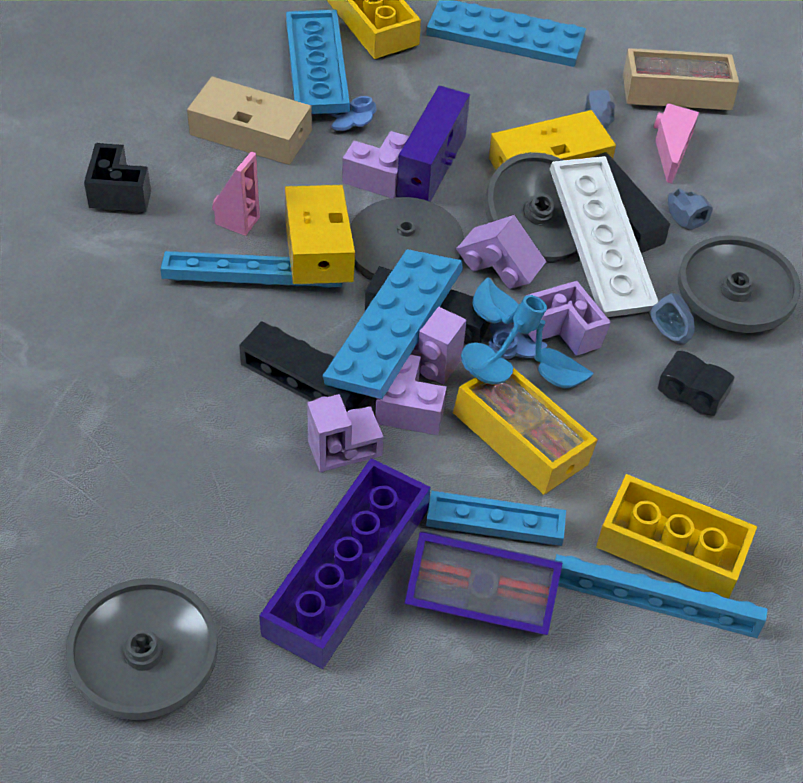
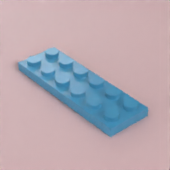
M439 0L428 23L426 35L575 67L586 28L578 27L574 24L554 22L550 19L535 18L526 14L507 12L502 9L483 7L478 4H469L455 0Z
M337 10L286 12L294 101L311 105L312 114L350 112Z
M406 249L323 374L325 385L383 399L418 343L420 330L436 309L441 306L463 270L462 260Z

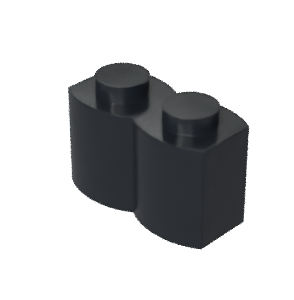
M677 351L662 372L657 389L669 399L686 402L698 413L715 416L730 393L735 377L719 366L706 364L691 353Z

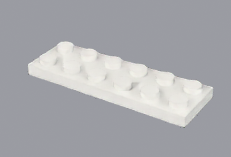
M606 156L552 162L549 169L595 303L606 317L649 312L658 303V299Z

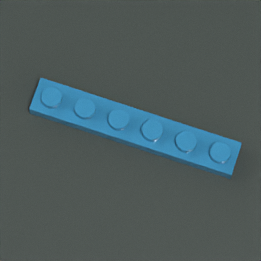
M165 251L160 269L161 279H173L176 281L197 280L204 282H233L238 284L260 283L265 285L322 286L325 288L342 287L343 284H293L290 257Z
M556 554L555 560L562 561L563 563L559 587L758 638L767 619V608L756 606L748 601H736L721 597L713 592H701L686 588L679 583H666L651 579L644 574H632L616 570L609 565H597L581 561L574 556Z

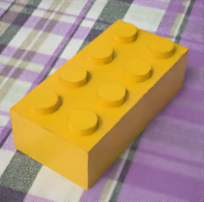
M327 0L332 8L337 10L340 18L374 59L406 50L420 43L421 19L405 0Z
M626 474L602 525L596 548L699 591L713 592L729 599L738 580L757 526Z

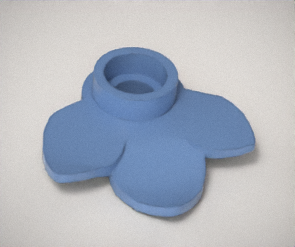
M360 96L351 101L350 112L327 114L337 118L331 125L332 129L344 131L354 125L362 127L370 123L377 107L371 97Z
M503 321L490 324L492 337L489 341V347L495 353L499 351L513 330L514 324H505ZM518 332L502 358L511 359L515 356L534 358L536 342L528 334ZM542 341L541 349L547 348V344Z

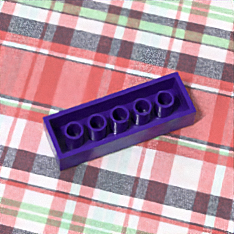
M370 458L260 613L261 636L313 665L324 669L427 513L431 487Z

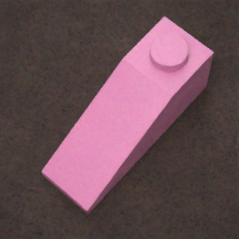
M669 103L664 113H658L654 128L658 129L655 141L666 181L672 184L694 133L699 112Z
M250 152L238 166L221 193L214 199L212 206L216 225L244 236L247 235L260 218L256 153Z

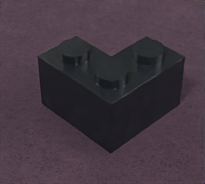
M95 143L84 181L89 208L146 212L151 195L148 166L127 165L124 145Z

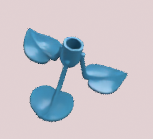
M489 277L478 286L473 296V307L477 314L491 323H499L501 321L505 324L514 323V328L497 353L482 343H470L463 348L461 361L465 369L470 371L474 377L488 384L506 382L513 373V366L502 358L503 354L518 332L529 334L536 329L535 360L540 362L538 371L547 381L561 388H572L592 377L593 372L565 354L550 348L541 349L542 332L546 324L541 319L547 310V305L542 299L533 295H527L523 298L521 304H518L508 294L500 290Z

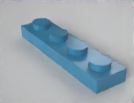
M431 491L426 526L562 546L566 510Z

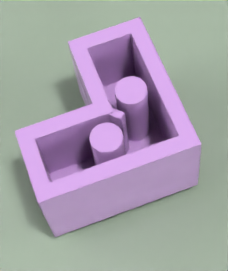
M390 131L380 148L353 141L343 157L342 183L389 198H395L397 195L398 156L409 136Z
M515 215L473 228L456 248L472 272L493 266L508 289L530 284L546 263V260Z
M578 281L529 294L539 297L547 305V310L541 319L546 322L543 327L542 340L560 335L576 356L601 348L611 322ZM537 329L528 334L534 342H536Z
M438 307L420 330L419 341L410 354L421 356L420 374L427 379L445 384L461 362L466 319Z
M410 355L384 398L376 399L375 418L379 425L439 435L444 413L446 387L419 382L421 356Z
M340 394L320 397L314 401L307 402L308 443L319 472L382 456L383 435L371 406L362 409H352L346 412Z

